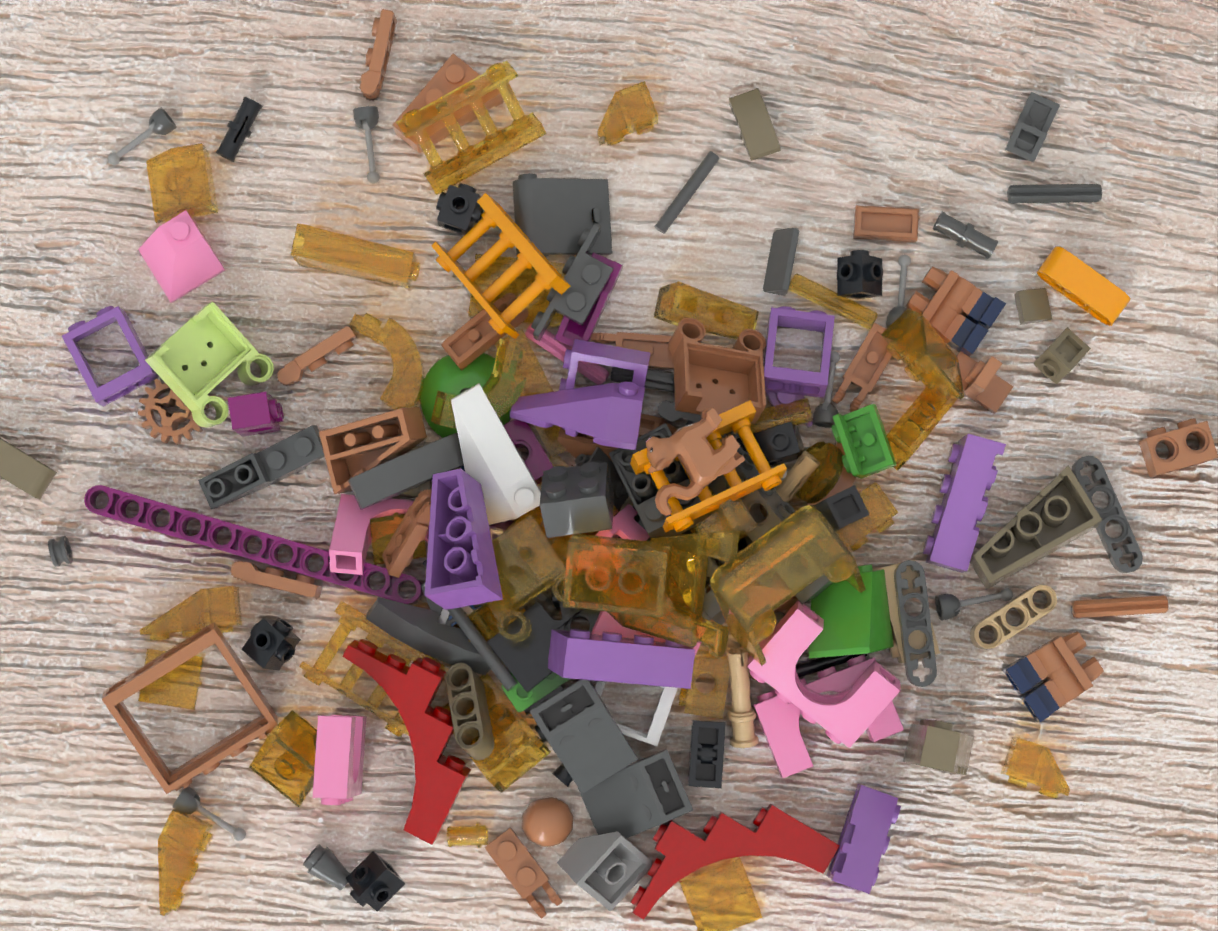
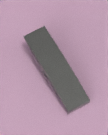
M454 433L350 478L348 482L360 509L362 510L418 488L421 484L431 481L433 474L455 470L464 466L458 434Z
M380 597L377 598L367 612V620L395 639L423 654L452 666L456 663H465L475 673L486 675L490 670L488 664L473 644L469 642L462 629L439 623V612Z

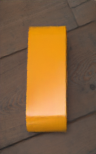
M1059 246L1054 247L1037 271L1038 276L1043 281L1108 326L1113 325L1130 301V297L1123 290L1069 251Z

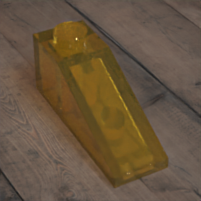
M678 281L660 287L653 317L676 326L684 318H694L704 325L706 333L737 339L743 330H755L759 311Z

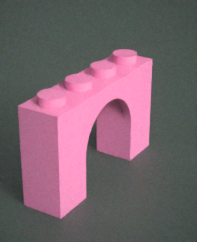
M341 494L329 549L330 572L363 575L370 544L377 537L396 531L414 500L390 498L361 510L354 495ZM428 526V532H427V535H426V538H425V540L427 541V543H428V537H429V526Z
M798 600L749 656L747 665L750 669L749 673L762 684L767 682L775 689V694L787 704L792 702L801 709V715L812 724L817 722L825 728L826 735L837 744L842 742L850 748L901 691L900 680L874 660L859 679L842 693L822 695L807 688L797 674L796 664L802 653L824 629V619Z
M865 654L848 660L847 664L849 667L837 671L835 666L817 672L819 678L809 683L806 682L805 678L800 680L807 688L818 694L826 691L842 693L859 679L874 662L875 657L866 659ZM775 690L757 696L759 703L752 706L757 712L758 721L780 776L786 778L813 767L799 729L801 709L792 702L789 704L783 702L775 694ZM893 701L888 704L866 729L870 742H876L904 730Z
M318 716L313 798H321V804L341 805L345 804V802L353 801L354 796L362 794L367 716Z

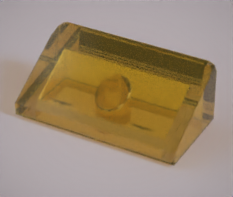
M803 398L791 403L765 408L756 424L750 426L752 433L790 421L796 425L812 422L813 416L809 400Z

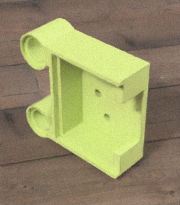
M213 301L200 309L145 359L150 367L190 409L195 423L204 428L218 425L227 418L229 411L226 402L217 396L209 397L208 394L233 370L238 367L239 379L249 386L267 381L274 371L271 359L266 355L259 354ZM252 362L258 364L261 368L259 378L253 376L250 372V364ZM206 404H210L215 408L216 417L214 420L206 417L204 413Z

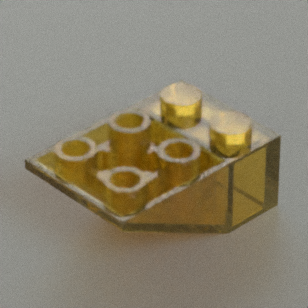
M908 308L881 334L888 343L886 346L887 351L895 359H901L906 365L904 371L913 381L918 382L921 380L929 389L932 390L935 387L945 397L950 394L961 400L964 397L958 358L921 313Z
M487 673L486 675H481L480 678L485 688L494 737V749L489 757L483 760H476L472 757L471 759L486 779L502 793L551 753V751L522 714L517 712L509 698ZM447 703L443 708L451 712L450 705ZM474 707L470 708L466 715L470 714ZM480 736L474 738L471 745L475 744Z

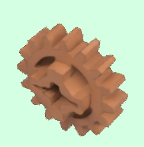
M155 379L156 388L153 390L146 387L145 391L149 394L148 398L139 399V402L145 405V409L138 411V415L147 418L141 424L142 427L145 429L153 428L150 432V436L153 438H157L162 434L161 442L168 444L171 437L177 445L181 444L182 436L189 441L193 440L191 432L196 430L201 433L203 429L195 423L190 409L166 383L163 384L159 379ZM170 390L169 395L158 399L160 395ZM209 404L205 405L204 410L209 408ZM176 405L186 413L170 414L162 407L169 408ZM154 411H157L162 418L161 427L155 420ZM187 420L190 421L185 427L178 429L181 423Z

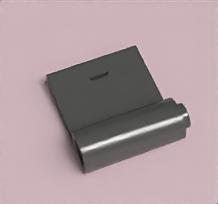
M529 173L521 174L518 176V180L513 181L515 223L545 257L549 255H577L581 249L577 244L586 228L591 230L595 223L601 226V233L588 255H592L593 252L598 255L612 254L608 179L537 178V174ZM516 248V255H518L520 251Z

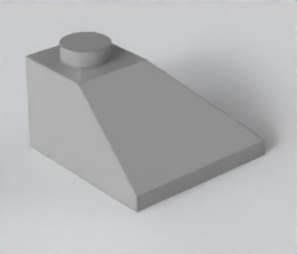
M617 831L579 838L557 863L578 886L609 911H612L648 872L653 861Z

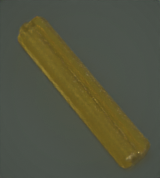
M795 274L790 281V291L866 329H871L877 319L878 314L875 311L846 297L837 296L836 292L800 274Z

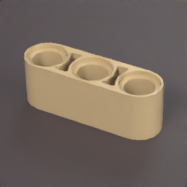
M1037 585L1027 589L975 623L970 630L972 644L979 649L987 650L993 649L1055 608L1057 604L1055 591L1047 585ZM1036 591L1043 592L1046 595L1047 604L1043 609L1037 608L1033 603V595ZM1010 608L1017 610L1020 614V622L1017 626H1011L1006 621V613ZM983 626L990 627L994 633V638L989 644L983 643L979 638V631Z

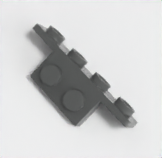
M595 223L591 230L586 228L577 244L581 249L576 257H569L562 270V273L566 274L564 279L569 283L570 287L562 295L553 288L550 290L546 299L550 302L545 313L542 311L538 312L531 325V328L535 329L533 332L534 339L541 340L556 312L581 326L585 323L613 272L612 267L588 255L601 233L600 225Z

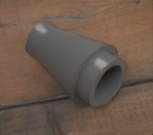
M320 844L317 845L303 863V866L308 869L307 873L335 886L340 891L348 883L345 878L350 873L328 847L323 848Z

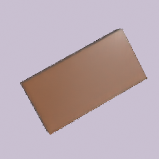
M856 205L853 239L917 242L919 209Z

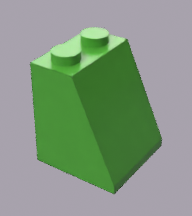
M872 564L853 566V573L843 574L842 568H837L842 575L816 598L811 600V610L824 619V629L809 645V659L867 654L894 647L884 569L873 570Z

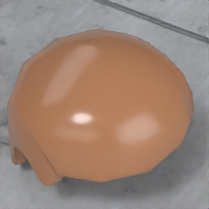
M553 797L538 799L531 802L522 815V830L527 839L538 846H555L564 842L573 830V815L568 805L562 800Z

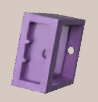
M108 306L96 313V318L87 323L79 321L68 328V333L62 335L96 403L103 407L159 378V375L145 361L149 356L126 312L119 306L115 308ZM117 321L140 366L99 386L77 342Z
M788 306L771 307L763 363L765 390L824 398L828 386L834 315H827L819 310L810 312L796 311ZM777 326L824 332L819 372L773 366Z
M575 339L572 350L566 349L563 368L569 369L567 379L561 378L559 391L574 389L579 361L634 370L632 382L644 387L650 352Z

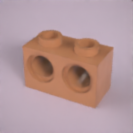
M1196 418L1177 423L1178 429L1166 432L1165 427L1146 432L1148 438L1139 441V445L1149 477H1156L1217 459L1218 454L1208 422L1197 423ZM1188 434L1196 436L1199 440L1197 450H1192L1188 447L1186 443ZM1157 443H1163L1167 446L1169 454L1166 459H1162L1156 454L1155 448Z

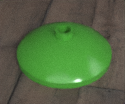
M483 353L461 371L452 358L447 355L431 367L421 388V408L427 423L440 437L444 438L457 433L451 399L478 383L481 385L502 424L505 425L510 421V411L513 400L516 397L515 388L510 374L498 360Z

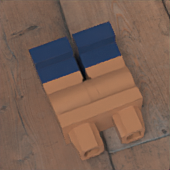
M932 266L923 278L922 283L933 289L935 293L929 300L915 291L905 307L918 317L915 321L916 323L925 327L956 351H961L970 357L1006 303L997 297L993 298L981 291L966 279L959 277L954 271L951 270L947 274Z
M1073 632L1064 637L1056 636L1002 669L1017 694L1025 693L1020 698L1036 722L1041 723L1051 716L1053 712L1093 687L1092 681L1104 672L1095 657H1091L1082 664H1079L1074 654L1087 646L1079 632ZM1045 678L1047 679V680L1044 681L1043 683H1041V684H1039L1038 686H1036L1035 688H1033V686L1036 685L1037 683L1041 682V681L1044 680Z

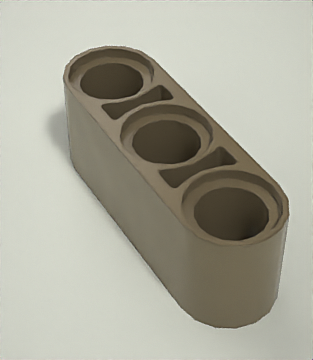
M0 438V477L40 500L57 472Z
M456 663L448 669L445 675L455 739L457 744L470 757L476 760H483L489 757L494 749V737L484 684L471 667L465 663ZM468 679V682L461 686L462 682ZM474 707L473 711L466 715L467 711ZM480 736L478 741L471 745L472 740Z

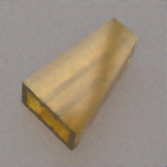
M297 223L291 256L301 267L409 289L412 280L417 281L420 262H416L417 258L414 252Z

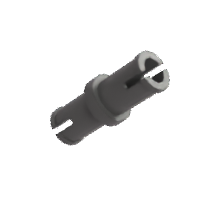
M943 211L933 226L934 231H938L957 241V246L961 248L966 246L987 259L991 257L998 244L997 240L975 230L974 225L971 223L966 225L945 214Z

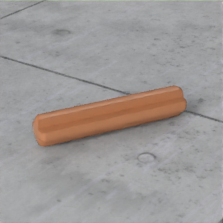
M1164 595L1078 600L1072 602V614L1074 618L1166 613L1168 612L1169 605L1167 596Z

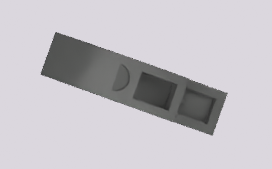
M312 425L258 453H251L198 480L210 508H218L257 492L306 469L307 465L325 457L317 425Z

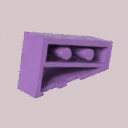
M861 784L857 785L837 843L840 846L832 858L826 875L834 882L870 894L872 886H874L878 877V865L881 855L885 854L889 845L890 837L887 835L891 823H896L901 806L897 805V797Z

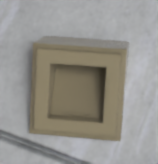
M1046 288L1020 290L1014 294L1020 325L1052 319Z

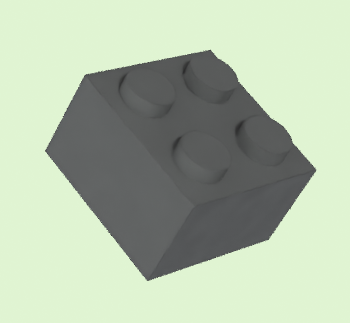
M587 462L581 466L567 468L556 466L550 470L543 471L540 509L547 538L612 529L614 492L607 462Z

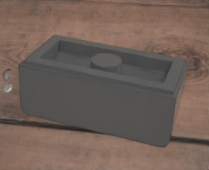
M798 228L774 231L763 285L764 292L783 296L788 293L799 236Z

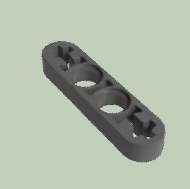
M1081 457L1073 464L1072 472L1090 501L1092 502V496L1096 491L1105 492L1109 498V504L1106 508L1099 509L1095 507V509L1102 518V522L1096 530L1110 562L1121 573L1134 572L1142 564V552L1105 469L1096 457ZM1083 462L1087 466H1094L1095 471L1091 473L1094 483L1101 480L1103 485L1095 486L1087 491L1085 486L1092 483L1087 475L1082 476L1080 474V470L1084 468ZM1115 520L1120 523L1122 533L1118 538H1111L1106 534L1105 526L1108 521ZM1127 538L1129 544L1122 546L1127 554L1132 553L1134 555V559L1130 561L1131 567L1127 563H1120L1119 558L1123 557L1120 547L1113 549L1111 544L1122 542Z
M907 560L900 563L894 571L905 672L911 684L917 687H925L933 683L937 676L926 578L920 563ZM906 566H910L914 572L917 571L918 577L912 581L913 589L920 587L921 594L912 592L904 596L902 595V589H909L907 579L901 578V573L906 571ZM909 598H916L922 604V611L916 617H911L905 612L904 604ZM915 630L923 632L926 636V644L921 649L912 648L908 642L910 633ZM928 651L929 659L922 658V664L924 668H929L930 675H926L924 677L925 681L920 682L918 676H913V670L918 669V660H910V653L922 654Z

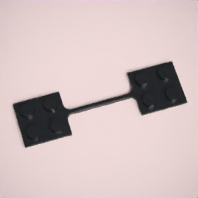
M640 519L637 523L640 524V525L645 529V527H644V525H643V523H642V521H641V519ZM687 530L659 546H656L651 537H649L637 550L631 548L619 536L614 541L628 557V567L563 619H552L540 603L536 602L487 643L528 693L553 673V671L548 669L552 629L564 630L565 625L631 572L642 574L654 590L659 588L673 576L671 572L699 546L705 550L691 531Z

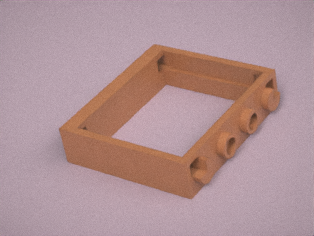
M215 622L103 691L102 701L166 794L174 789L176 791L182 787L185 789L193 782V777L201 772L206 775L219 767V761L228 755L235 757L248 748L247 744L257 737L259 740L266 738L267 734L275 730V726L278 725L276 713ZM215 644L262 715L170 772L122 701Z

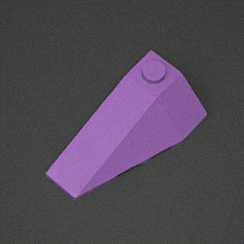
M633 382L607 383L515 397L510 411V418L543 428L556 425L566 430L565 434L576 437L578 433L593 436V443L602 446L636 450L645 387L638 386Z

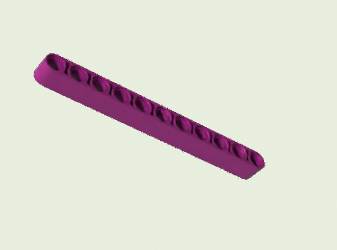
M102 485L91 487L85 494L84 502L87 509L107 518L408 605L418 603L423 596L422 583L411 575L401 573L400 577L397 578L389 575L387 568L365 562L363 575L354 574L352 579L342 581L339 573L330 572L329 551ZM106 492L109 502L105 508L98 509L96 498L99 494ZM136 501L139 504V512L135 517L129 518L126 514V507L129 503ZM167 510L170 514V521L166 526L159 527L156 517L161 511ZM198 519L201 529L198 534L190 536L186 530L187 525L191 520ZM223 528H229L232 534L231 540L225 545H220L217 541L218 532ZM253 537H259L262 541V548L256 554H251L247 548L249 540ZM283 546H290L293 550L292 559L289 562L281 563L278 559L279 550ZM314 555H321L324 560L322 569L312 572L308 566L309 559ZM377 572L383 573L386 579L384 587L379 590H373L369 584L370 577ZM407 581H411L416 585V594L410 599H404L400 594L401 585Z

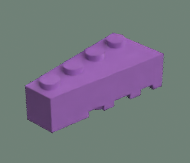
M969 433L960 439L958 444L953 443L948 457V462L953 463L950 475L944 474L940 486V492L944 493L942 504H936L931 523L936 524L933 536H927L923 548V554L927 555L926 563L961 573L968 570L979 534V528L976 527L977 521H982L988 505V497L984 496L985 491L991 489L998 472L996 466L993 465L995 456L998 454L1003 455L1006 444Z
M462 469L433 474L425 596L445 610L503 600L482 487L478 481Z
M552 629L548 669L562 678L691 689L695 649L685 645L686 640L677 638H666L665 642H656L654 637L645 635H634V639L623 638L622 634L603 632L602 635L590 634V631L581 629H570V631Z

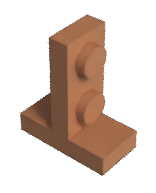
M961 351L941 378L993 414L997 412L1013 388L1012 385L996 375V372L1003 364L993 356L985 363L981 360L976 362Z

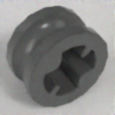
M61 536L59 541L49 539L48 548L53 565L59 567L62 562L72 564L73 555L68 538Z

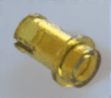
M477 822L476 826H448L447 837H450L447 840L448 847L477 845V848H482V845H488L487 825H481L480 822Z

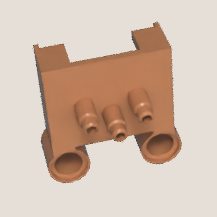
M694 318L682 319L668 345L670 352L673 354L675 410L701 415L700 413L709 407L710 409L714 408L719 415L751 400L756 410L751 424H756L766 407L763 351L766 347V340L764 336L756 330L746 329L740 333L732 349L703 344L701 342L706 334L704 325Z

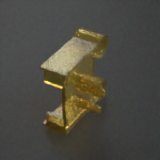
M532 515L492 540L503 600L487 602V605L497 619L499 633L506 639L513 642H522L530 636L532 631L530 620L521 612L516 611V609L551 586L554 596L567 606L579 605L586 596L584 583L575 575H572L550 539L547 538L545 531ZM568 582H575L577 585L575 595L570 598H564L562 595L563 586ZM514 618H520L522 622L521 630L514 635H510L507 630L509 622Z

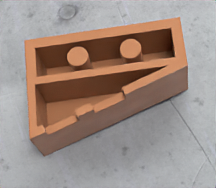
M453 53L392 126L395 134L420 154L453 134V131L476 120L479 118V115L502 104L504 102L502 92Z
M420 407L401 408L319 432L334 494L352 492L348 482L350 478L404 455L427 438Z

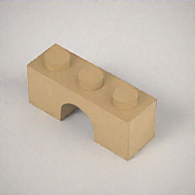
M898 563L876 570L884 569L894 644V647H890L889 651L892 659L897 658L898 663H904L894 582V571L900 564ZM906 566V571L901 573V578L907 579L909 587L907 590L902 589L903 596L921 591L920 587L913 589L912 581L918 577L917 571H912L910 566ZM931 622L934 651L936 655L940 654V651L934 633L933 625ZM919 630L911 632L908 637L909 645L914 649L923 648L926 644L925 634ZM928 651L922 654L910 653V660L928 657Z

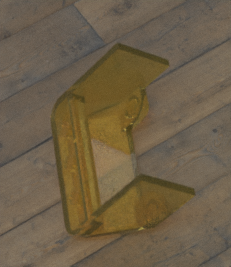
M812 505L800 508L715 570L710 580L711 588L731 635L761 666L767 663L759 642L769 637L775 629L777 620L774 610L823 574L834 583L847 580L860 593L866 590L854 556L824 515Z

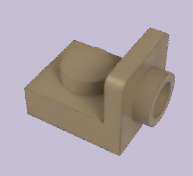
M1067 327L1034 362V365L1043 375L1055 384H1058L1091 348Z

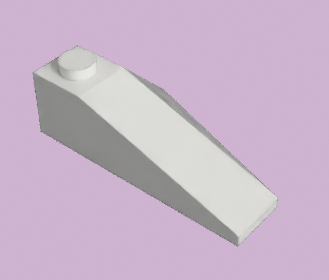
M478 383L452 398L451 403L464 469L467 474L481 484L489 525L519 518L540 506L541 490L481 385Z

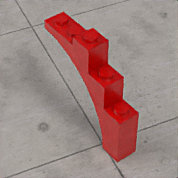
M360 639V641L354 640L347 646L342 657L363 669L384 689L397 707L409 732L415 757L416 783L412 808L403 830L433 845L471 771L470 768L465 766L466 763L462 759L453 755H448V757L443 755L454 732L451 712L443 707H431L447 672L440 669L441 665L431 658L424 657L421 659L418 657L408 667L406 666L407 662L403 658L394 654L387 656L377 651L378 647L372 642Z
M769 804L767 809L764 807L760 808L753 820V824L757 826L754 831L721 811L717 817L711 815L703 828V832L707 834L704 839L670 820L668 825L661 824L652 838L657 842L654 847L655 850L662 853L664 857L662 860L656 857L647 872V875L651 876L646 888L639 886L630 901V903L635 905L632 913L644 920L659 898L679 880L701 867L723 859L749 855L772 856L801 863L824 874L840 845L772 804Z

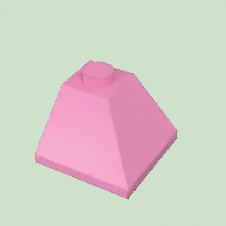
M187 210L159 226L138 249L171 303L225 271L199 226Z

